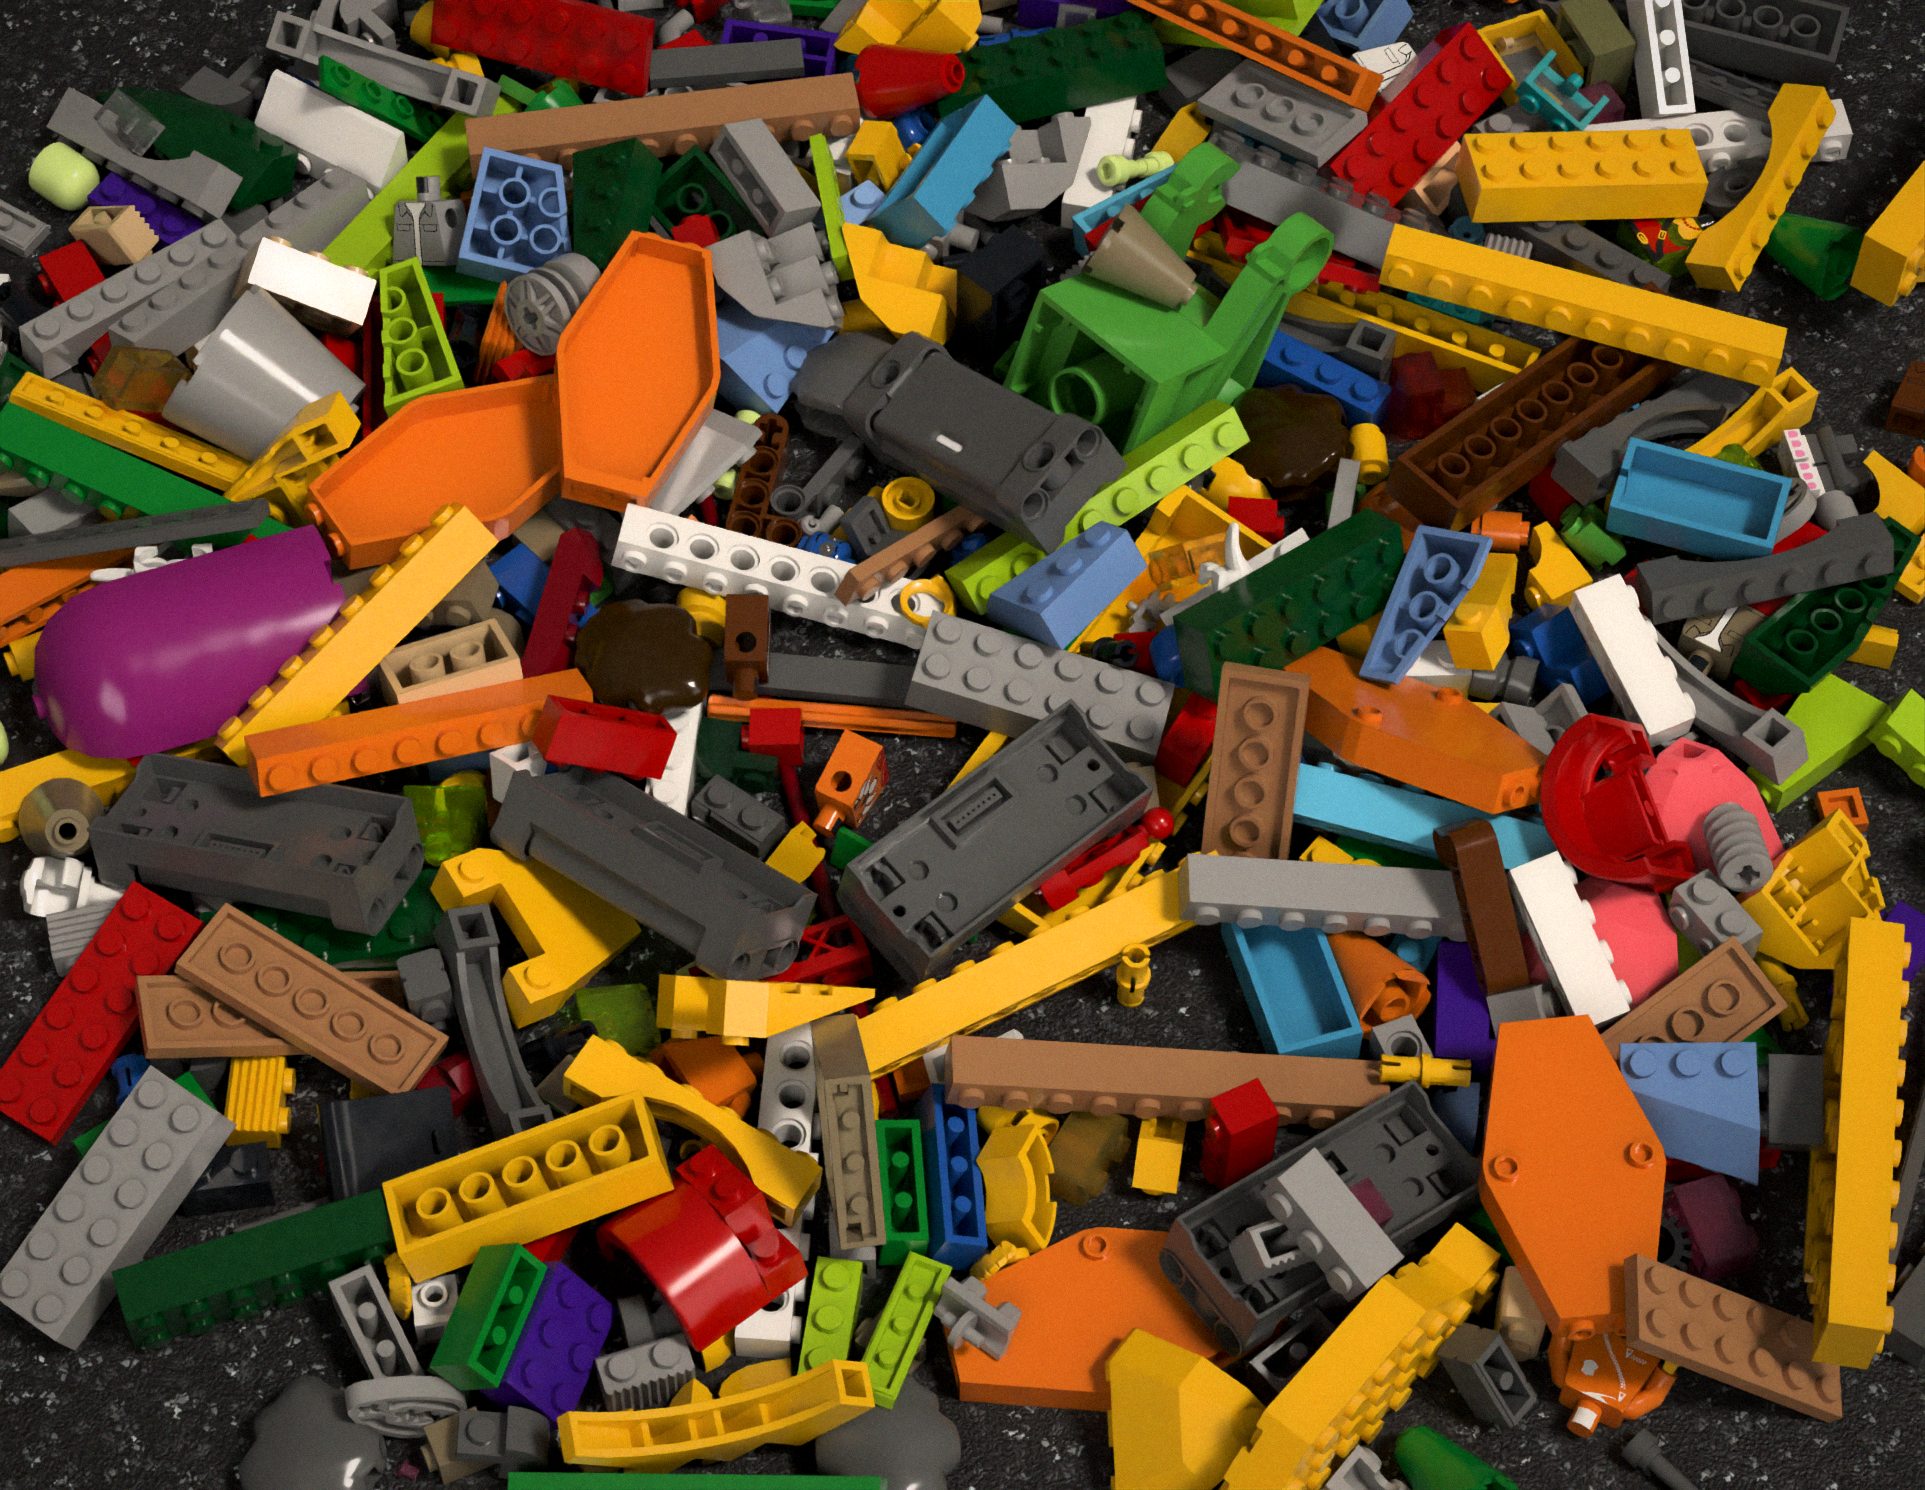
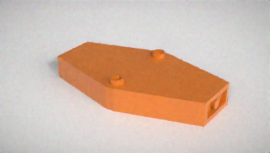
M632 230L561 333L554 364V384L562 498L625 513L628 503L649 508L712 412L719 387L721 370L711 250L701 248L699 245L691 242L681 243L662 238L655 233H641Z
M554 374L425 395L408 402L308 485L307 504L304 506V511L309 523L319 527L326 537V543L332 555L336 558L340 557L349 570L394 562L402 554L399 551L402 544L416 533L421 535L432 524L429 521L431 515L446 503L451 505L454 501L465 505L498 541L509 537L561 491Z
M1324 646L1316 648L1280 669L1282 671L1311 675L1304 730L1339 757L1358 766L1492 815L1540 803L1541 778L1548 756L1477 705L1464 698L1460 690L1452 687H1436L1408 676H1404L1398 685L1362 679L1359 676V672L1363 665V660Z
M1588 1014L1500 1023L1494 1044L1477 1184L1481 1203L1554 1338L1568 1337L1570 1340L1579 1341L1589 1339L1595 1334L1614 1332L1618 1336H1626L1624 1259L1637 1253L1657 1261L1667 1163L1663 1146Z
M1096 1227L1082 1230L996 1272L986 1282L980 1281L988 1291L984 1301L994 1308L1001 1302L1009 1301L1022 1312L1007 1353L999 1361L980 1347L977 1349L967 1341L958 1349H954L947 1343L951 1330L944 1324L942 1326L959 1401L1107 1412V1410L1112 1409L1110 1381L1106 1382L1105 1361L1132 1328H1138L1203 1356L1221 1369L1275 1342L1280 1338L1282 1322L1288 1321V1316L1278 1322L1272 1336L1242 1355L1233 1357L1221 1347L1163 1273L1158 1257L1169 1232Z

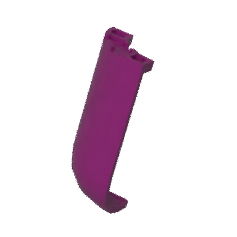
M310 524L104 582L71 597L47 620L35 646L34 678L38 693L31 695L37 718H46L52 733L68 749L90 757L126 759L154 754L218 735V730L232 716L239 717L250 706L248 700L260 687L264 685L269 687L280 676L278 671L285 661L293 655L297 654L300 656L311 645L309 639L317 629L325 624L330 626L341 615L339 609L346 601V597L341 583H333L330 568L331 557L316 526ZM367 675L345 697L369 691Z

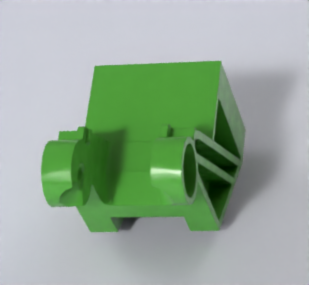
M1211 142L1201 143L1191 149L1181 159L1166 184L1155 188L1154 193L1144 205L1140 214L1184 261L1197 227L1212 219L1225 206L1226 201L1222 196L1221 188L1227 180H1230L1241 169V165ZM1297 212L1291 215L1274 230L1267 241L1258 244L1252 252L1247 253L1245 257L1248 260L1246 266L1237 276L1222 301L1195 280L1193 283L1199 287L1188 304L1183 306L1181 303H1178L1174 309L1088 276L1084 272L1039 290L1003 386L1054 413L1062 415L1074 413L1102 429L1105 436L1120 456L1123 457L1211 399L1233 406L1234 401L1241 392L1252 388L1291 296L1305 289L1324 268L1334 247V234L1305 212Z

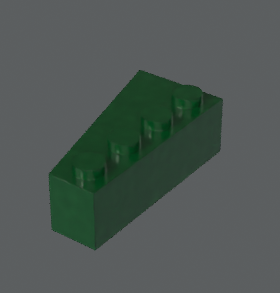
M637 137L573 153L574 252L587 257L599 268L602 274L632 230L645 233L649 229L663 163Z

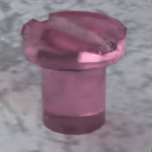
M406 1459L398 1476L401 1477L403 1474L415 1480L420 1469L408 1464L409 1460Z

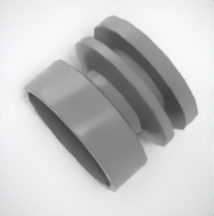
M575 252L564 253L544 263L540 268H534L526 274L513 279L507 285L504 294V309L509 325L518 340L530 351L541 356L556 353L561 333L601 277L602 273L599 268L585 256Z

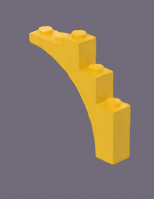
M832 1359L793 1377L735 1395L704 1402L639 1411H568L557 1417L564 1463L623 1467L624 1473L667 1474L694 1459L730 1462L765 1443L801 1446L817 1438L819 1435L875 1408L867 1363Z

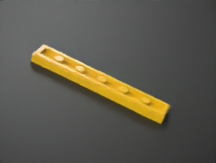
M28 371L10 393L9 402L81 434L225 492L251 464V462Z

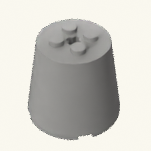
M254 283L249 291L246 290L233 305L193 360V362L199 365L198 369L189 383L184 379L179 381L163 409L162 417L252 463L298 412L311 402L340 390L356 415L360 409L356 403L364 392L366 384L263 287Z

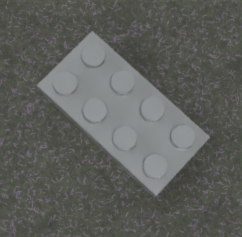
M1247 58L1197 100L1199 113L1318 169L1368 125L1366 112Z

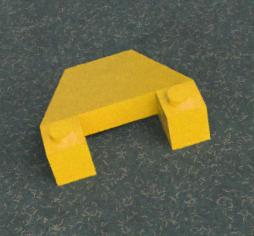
M340 390L305 405L227 489L222 497L234 502L264 498L267 499L271 511L267 517L294 529L310 525L304 511V506L307 504L308 485L340 459L336 453L350 447L361 425V422ZM316 527L322 540L324 541V544L329 552L331 560H342L340 557L336 558L332 555L327 546L325 535L322 533L319 527Z
M1488 553L1479 579L1442 626L1444 627L1443 633L1455 668L1494 671L1510 640L1508 623L1509 619L1512 618L1513 611L1511 594H1514L1518 562L1516 554ZM1384 610L1337 636L1336 639L1341 653L1364 661Z
M477 848L442 862L430 888L444 912L447 909L488 903L489 908L496 906L528 956L529 960L509 967L502 979L508 1015L517 1029L554 1015L564 1005L565 1001L577 990L580 991L590 981L591 977L603 966L606 967L642 932L634 918L539 860L522 861L507 851Z
M659 974L656 1027L671 1029L672 1038L697 1039L698 1031H706V1034L722 1035L721 1044L749 1046V1037L767 1038L875 998V989L794 982L721 980L714 977Z

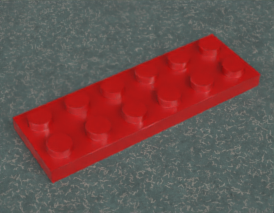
M434 0L430 43L643 97L648 92L655 19L580 0Z
M133 880L1 1068L0 1112L56 1146L105 1076L111 1064L114 1063L140 1025L134 988L137 976L175 975L176 962L206 927L204 922Z

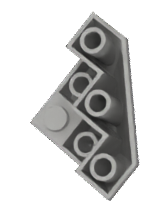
M1063 112L1051 116V122L1036 130H1022L1020 125H1016L1018 128L1009 139L1011 147L1004 155L992 163L991 167L994 169L992 174L982 184L976 186L973 191L976 196L964 211L988 221H1010L1031 216L1046 207L1073 185L1091 127L1090 117H1074L1073 112Z
M809 222L769 239L746 230L704 247L711 250L713 273L718 286L754 316L764 320L834 332L843 329L841 317L844 316V312L838 299L836 286L839 283V279L829 253L831 250L826 229L821 230L820 226Z
M713 409L649 508L678 516L693 501L697 505L714 492L715 487L712 484L735 463L741 466L757 452L753 445L763 434L762 431L754 425ZM620 512L621 517L623 519L625 513Z

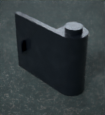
M450 1085L316 1104L329 1204L379 1188L384 1204H387L382 1186L383 1182L459 1155Z

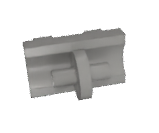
M972 1275L961 1282L950 1277L942 1286V1296L933 1313L941 1319L942 1324L951 1330L947 1339L948 1345L958 1349L967 1341L977 1349L980 1347L999 1361L1007 1353L1012 1336L1022 1315L1021 1310L1009 1301L1001 1302L996 1308L984 1301L988 1292L985 1285Z

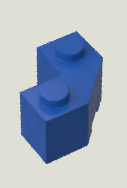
M1545 603L1508 627L1514 641L1512 646L1515 654L1540 660L1536 677L1551 692L1562 683L1571 684L1578 693L1584 707H1586L1611 690L1588 644L1583 641L1568 606Z

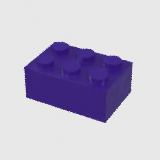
M554 1261L543 1262L548 1269L498 1388L477 1390L506 1413L508 1406L530 1409L548 1419L550 1430H559L557 1417L568 1411L575 1410L595 1365L594 1358L598 1357L618 1309L562 1262Z

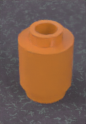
M1488 510L1472 522L1471 534L1490 537L1493 540L1490 551L1519 553L1520 545L1528 546L1530 522L1522 521V513Z

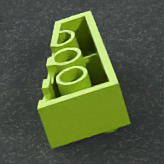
M418 256L379 269L380 303L383 316L381 336L384 348V408L388 418L408 402L421 396L465 389Z

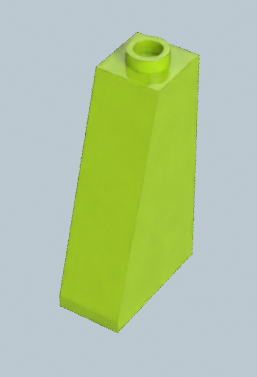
M1833 674L1827 676L1809 693H1801L1784 717L1803 730L1809 759L1780 786L1776 785L1751 765L1745 772V775L1757 786L1766 809L1777 814L1870 745L1872 741L1866 737V734L1887 708L1888 704Z

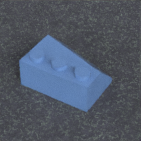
M484 147L455 272L498 283L506 280L507 284H509L516 277L526 274L534 268H540L544 263L564 253H572L567 221L562 165Z
M735 299L716 312L721 370L718 392L737 411L753 410L761 416L777 414L793 392L791 389L792 380L798 374L797 369L801 368L803 360L807 357V352L818 345L827 343L834 331L764 320L754 316Z
M1099 521L992 592L986 605L988 612L984 615L991 622L1063 650L1148 566L1126 529Z
M1756 1042L1620 1043L1617 1053V1066L1660 1140L1665 1157L1701 1166V1169L1717 1174L1721 1172L1740 1178L1743 1182L1758 1186L1760 1115Z

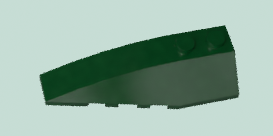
M123 86L96 95L97 102L117 114L115 119L119 123L134 127L133 135L141 142L150 141L155 145L154 153L161 160H176L190 157L193 150L241 176L243 179L228 204L238 211L291 193L299 151L284 143L282 138L270 135L258 128L249 119L241 118L217 106L185 95L156 89Z
M1888 516L1883 523L1894 539V573L1796 594L1744 638L1732 672L1764 695L1809 693L1859 649L1922 539Z

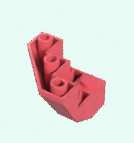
M1680 737L1656 757L1657 764L1651 766L1645 775L1647 784L1669 841L1679 840L1688 842L1699 873L1709 868L1719 880L1702 825L1705 816L1710 810L1723 803L1733 802L1739 804L1744 810L1751 812L1757 818L1762 837L1765 840L1766 848L1772 861L1785 851L1757 786L1721 751Z
M1594 876L1574 885L1580 900L1586 899L1593 910L1596 923L1592 927L1598 940L1604 939L1610 947L1614 958V963L1610 966L1616 980L1623 979L1629 989L1632 1004L1628 1006L1631 1012L1679 976L1677 934L1659 894L1655 893V890L1650 886L1611 881ZM1526 930L1520 939L1528 969L1529 984L1550 980L1528 930Z

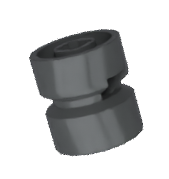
M1505 650L1494 671L1474 670L1468 696L1491 702L1498 695L1501 696L1502 702L1528 706L1540 660L1522 655L1516 656L1510 661Z
M654 1289L652 1296L648 1298L641 1292L616 1298L627 1349L683 1332L657 1289Z

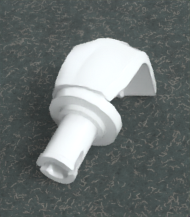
M49 856L32 858L28 869L23 872L19 882L24 911L31 915L46 917V914L120 900L127 889L102 884L101 881H95V876H91L92 867L84 866L83 862L71 857H65V860Z

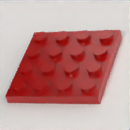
M1227 204L1214 216L1224 252L1229 253V258L1245 264L1248 262L1245 259L1247 253L1252 252L1258 244L1267 241L1278 227ZM1332 250L1324 268L1312 282L1326 285L1331 280L1344 284L1343 288L1347 291L1366 295L1367 290L1375 293L1379 292L1381 284H1378L1381 272L1376 267Z

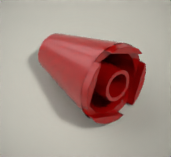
M869 44L861 50L855 63V70H860V82L855 83L860 106L869 117L873 119L879 118L881 121L892 120L959 91L965 79L964 65L953 53L893 44Z

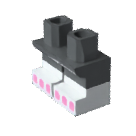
M1831 425L1821 428L1816 434L1801 435L1799 429L1783 430L1777 450V457L1784 477L1803 479L1816 500L1822 494L1833 490H1841L1845 492L1846 496L1866 491L1869 476L1865 466L1846 467L1844 463L1855 460L1857 455V444L1853 434L1834 435Z

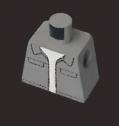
M439 175L417 176V199L398 201L395 205L393 264L418 256L421 265H457L467 222L464 203L461 199H441Z

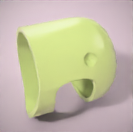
M62 142L52 143L44 148L36 157L29 172V185L32 190L56 206L68 211L79 210L89 204L87 196L100 184V175L95 165Z

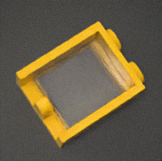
M1542 9L1476 30L1513 81L1500 95L1507 107L1518 102L1519 96L1514 93L1515 90L1551 49L1557 55L1548 65L1564 80L1572 73L1578 74L1583 79V67ZM1512 37L1515 44L1508 47L1507 51L1500 52L1496 47L1497 38ZM1538 82L1535 83L1552 99H1554L1559 105H1564L1556 97H1554L1548 90H1546L1541 84H1539ZM1582 86L1578 89V92H1579L1580 94H1581V88H1582Z

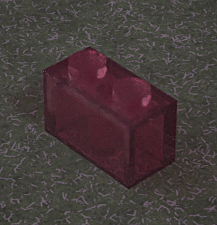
M1723 1173L1672 1187L1666 1209L1670 1217L1674 1214L1679 1218L1678 1228L1685 1224L1689 1230L1686 1238L1692 1237L1693 1243L1690 1262L1697 1277L1711 1282L1751 1270L1759 1250L1758 1236L1751 1225H1746L1741 1214L1740 1197L1733 1186H1728Z

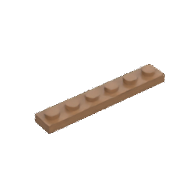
M958 505L849 569L834 595L844 606L859 598L865 601L873 596L885 582L888 581L890 584L896 583L907 573L909 568L914 565L918 568L923 567L935 556L936 552L944 549L946 552L951 550L966 534L981 532L988 525L989 521Z

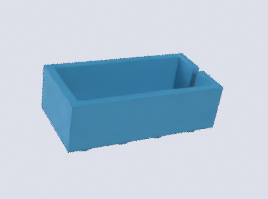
M987 94L966 104L963 109L959 108L941 118L868 221L877 230L883 232L889 243L907 248L916 247L920 249L934 236L944 237L957 224L955 219L957 213L965 209L974 200L976 195L973 191L976 186L982 184L992 174L994 170L991 167L992 163L1004 155L1011 147L1009 139L1018 127Z
M1630 437L1620 475L1618 476L1609 505L1605 530L1725 562L1771 556L1793 479Z
M1222 922L1221 935L1266 1054L1354 1059L1359 1057L1363 1030L1325 932L1322 929L1302 928L1296 931L1282 930L1279 926L1273 925L1242 928L1236 923Z

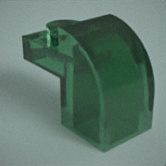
M702 716L696 740L698 774L703 785L705 786L718 774L738 788H743L748 792L776 793L779 784V757L743 752V722Z

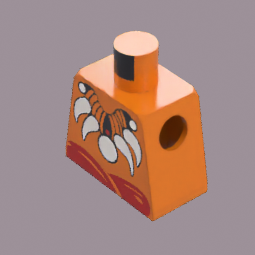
M847 729L844 730L815 787L814 792L820 812L812 827L817 832L826 837L834 838L842 823L852 828L860 826L890 778L882 745Z

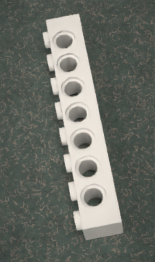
M1842 99L1831 100L1837 111L1835 119L1827 129L1819 144L1817 153L1810 162H1831L1846 159L1853 133ZM1733 110L1591 124L1583 130L1689 129L1705 173H1713L1725 166L1726 171L1738 168L1737 161L1744 159L1767 161L1772 144L1771 124H1766ZM1542 129L1541 132H1550V130Z
M627 504L611 566L622 568L632 573H641L663 579L672 584H681L705 590L713 595H769L770 609L785 612L791 616H800L822 622L831 627H840L859 632L872 638L896 642L913 649H921L926 630L924 627L917 626L907 620L899 605L903 588L914 580L902 577L894 584H890L887 581L869 599L863 601L859 598L844 606L834 594L848 570L856 566V564L639 505ZM916 593L908 599L910 610L923 617L931 616L933 610L943 612L945 608L942 601L928 593Z
M810 1022L767 1037L758 1128H763L773 1133L780 1143L784 1141L797 1142L798 1145L790 1149L795 1152L800 1150L808 1153L819 1165V1153H812L813 1140H821L822 1136L819 1113H816L818 1096ZM795 1062H800L806 1065L801 1069H792L788 1067L790 1064ZM791 1101L802 1104L798 1108H787L784 1106V1104ZM815 1195L792 1228L778 1229L801 1252L804 1261H809L811 1234L804 1233L805 1220H813ZM771 1217L773 1223L776 1222V1221H778V1220L774 1219L773 1217ZM807 1276L771 1301L782 1306L779 1310L768 1312L761 1308L736 1326V1356L770 1359L791 1358L792 1343H801L803 1318L802 1316H795L796 1302H805Z

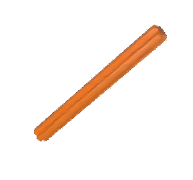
M716 694L709 696L707 706L708 718L717 720L750 722V709L801 708L805 727L944 738L955 737L957 731V720L928 711L766 698L742 701L735 699L733 696Z

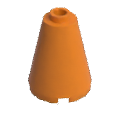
M1346 930L1336 934L1326 933V938L1363 1030L1362 1038L1369 1041L1373 1027L1409 1014L1413 1015L1415 1021L1419 1019L1431 998V993L1427 989V984L1430 985L1429 980L1422 972L1361 931Z

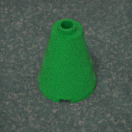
M1784 212L1779 217L1767 244L1762 249L1814 294L1829 301L1839 297L1849 287L1844 284V281L1850 273L1853 274L1864 235L1860 234L1863 230L1854 225Z
M1427 1425L1409 1427L1396 1440L1394 1457L1413 1490H1519L1510 1477Z

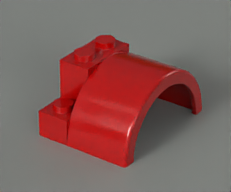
M1589 713L1573 723L1561 735L1546 760L1540 784V807L1548 835L1565 859L1579 870L1591 876L1611 881L1650 886L1655 890V893L1672 895L1674 888L1699 874V870L1688 842L1679 840L1669 841L1642 770L1657 764L1643 725ZM1601 764L1607 771H1613L1614 775L1594 782Z
M712 1143L675 1168L676 1172L671 1174L674 1190L627 1206L601 1224L597 1229V1242L602 1256L611 1263L615 1259L613 1252L621 1248L635 1261L661 1294L679 1323L688 1344L696 1352H701L809 1275L801 1252L775 1228L762 1191Z

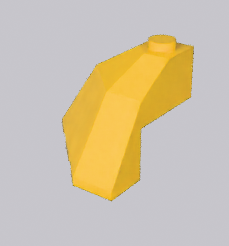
M867 0L847 20L833 45L839 50L857 55L867 45L875 43H886L953 54L962 51L965 54L979 38V35L975 33L982 20L979 0Z
M844 222L842 232L860 299L866 308L898 339L908 332L915 331L940 343L942 346L947 343L956 329L957 270L933 264L926 252L889 243L880 230Z
M1840 808L1829 814L1772 861L1774 872L1772 878L1765 886L1755 891L1740 892L1735 898L1763 930L1757 951L1797 969H1834L1835 958L1850 918L1858 917L1882 921L1879 911L1886 907L1878 878L1869 877L1865 859L1871 856L1867 840Z
M1132 1328L1105 1361L1106 1382L1110 1381L1112 1409L1107 1410L1109 1447L1114 1449L1115 1476H1110L1111 1490H1212L1223 1480V1476L1243 1446H1247L1249 1449L1253 1448L1250 1445V1440L1258 1428L1256 1423L1266 1407L1247 1387L1203 1356L1138 1328Z

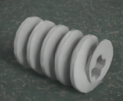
M1733 802L1723 803L1711 809L1705 816L1702 827L1721 883L1730 890L1737 892L1755 891L1765 886L1772 878L1774 869L1757 818L1751 812L1744 810L1739 804Z

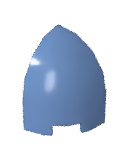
M1470 1083L1469 1088L1457 1086L1456 1092L1446 1094L1441 1089L1437 1090L1431 1098L1432 1110L1473 1157L1478 1122L1480 1083Z

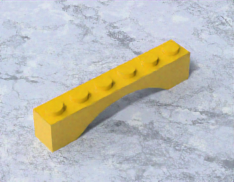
M1783 83L1767 112L1772 128V144L1769 158L1761 176L1751 191L1732 211L1700 233L1684 262L1698 288L1739 292L1744 281L1751 274L1756 259L1762 248L1767 244L1779 217L1784 213L1786 204L1796 186L1800 184L1803 173L1812 157L1817 153L1821 140L1835 119L1837 111L1823 86Z
M1790 367L1775 377L1771 389L1761 386L1728 420L1684 451L1713 457L1721 452L1724 446L1733 444L1731 454H1729L1725 461L1729 462L1730 456L1733 455L1731 463L1742 466L1779 442L1783 430L1799 429L1809 423L1819 392L1793 367ZM1616 483L1611 493L1606 496L1603 511L1607 515Z
M594 1034L590 1037L563 1075L564 1096L588 1108L640 1089L654 1118L681 1126L696 1133L708 1143H712L762 1191L771 1217L790 1228L794 1226L821 1183L823 1168L818 1165L811 1155L804 1151L797 1150L795 1152L781 1144L779 1139L770 1131L763 1128L755 1129L743 1122L734 1110L726 1106L717 1107L705 1100L702 1094L693 1086L688 1084L680 1085L666 1077L664 1072L655 1064L647 1061L642 1063L628 1055L627 1051L617 1042L609 1039L604 1041Z

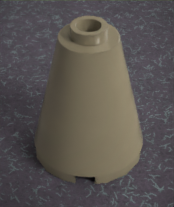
M1128 203L1125 204L1124 208L1121 209L1098 242V246L1095 249L1096 252L1093 256H1089L1081 270L1088 276L1173 309L1178 303L1186 306L1199 287L1193 283L1196 277L1193 270L1141 214Z
M52 778L35 787L25 797L19 811V829L25 844L37 856H49L60 860H65V857H71L80 860L93 851L87 828L97 815L106 816L101 799L87 784L72 778ZM64 823H72L74 825L67 832H59L60 826Z

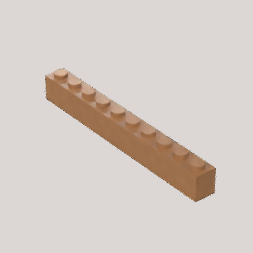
M853 72L464 120L472 179L476 180L484 147L562 165V170L573 169L574 152L637 137L657 158L684 155L695 144L702 152H709L724 124L756 118L763 120L778 143L809 140V136L820 133L825 135V137L856 134L860 128V107Z
M951 1035L944 1055L945 1104H958L966 1109L994 1106L1003 1107L1008 1111H1022L1029 1108L1046 1109L1054 1114L1080 1111L1091 1112L1093 1115L1102 1117L1113 1114H1132L1141 1119L1166 1116L1179 1117L1183 1121L1193 1122L1207 1118L1210 1098L1258 1078L1279 1112L1278 1127L1288 1124L1309 1125L1314 1129H1326L1390 1093L1389 1082H1379V1074H1381L1379 1072L1380 1061L961 1035Z

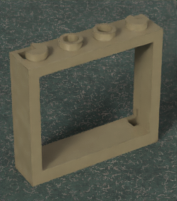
M855 1013L821 1017L810 1021L826 1185L840 1248L845 1250L885 1245L887 1243L871 1076Z

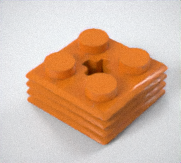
M506 280L500 283L482 338L479 358L473 375L474 383L481 382L482 386L500 383L491 371L496 362L525 347L512 331L505 313L504 294L508 285Z

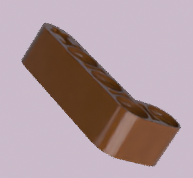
M765 414L756 419L753 424L763 434L753 445L757 452L741 466L725 529L797 548L802 539L800 524L787 517L771 515L770 510L771 494L776 488L781 486L789 458V425L780 415Z
M1478 817L1434 828L1432 832L1434 847L1441 864L1451 870L1472 965L1482 995L1488 997L1528 986V969L1494 828L1491 823Z

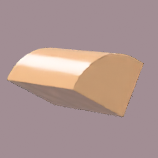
M1455 141L1394 207L1404 211L1405 208L1415 209L1418 205L1429 215L1435 214L1437 216L1449 205L1451 189L1459 181L1455 171L1461 147L1458 141Z

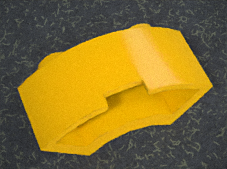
M1036 1124L994 1128L976 1159L983 1174L986 1187L985 1221L987 1235L996 1247L1002 1241H1008L1014 1244L1016 1248L1025 1247L1029 1253H1037L1047 1248L1052 1235L1057 1201L1050 1202L1048 1174H1053L1055 1171L1048 1146Z

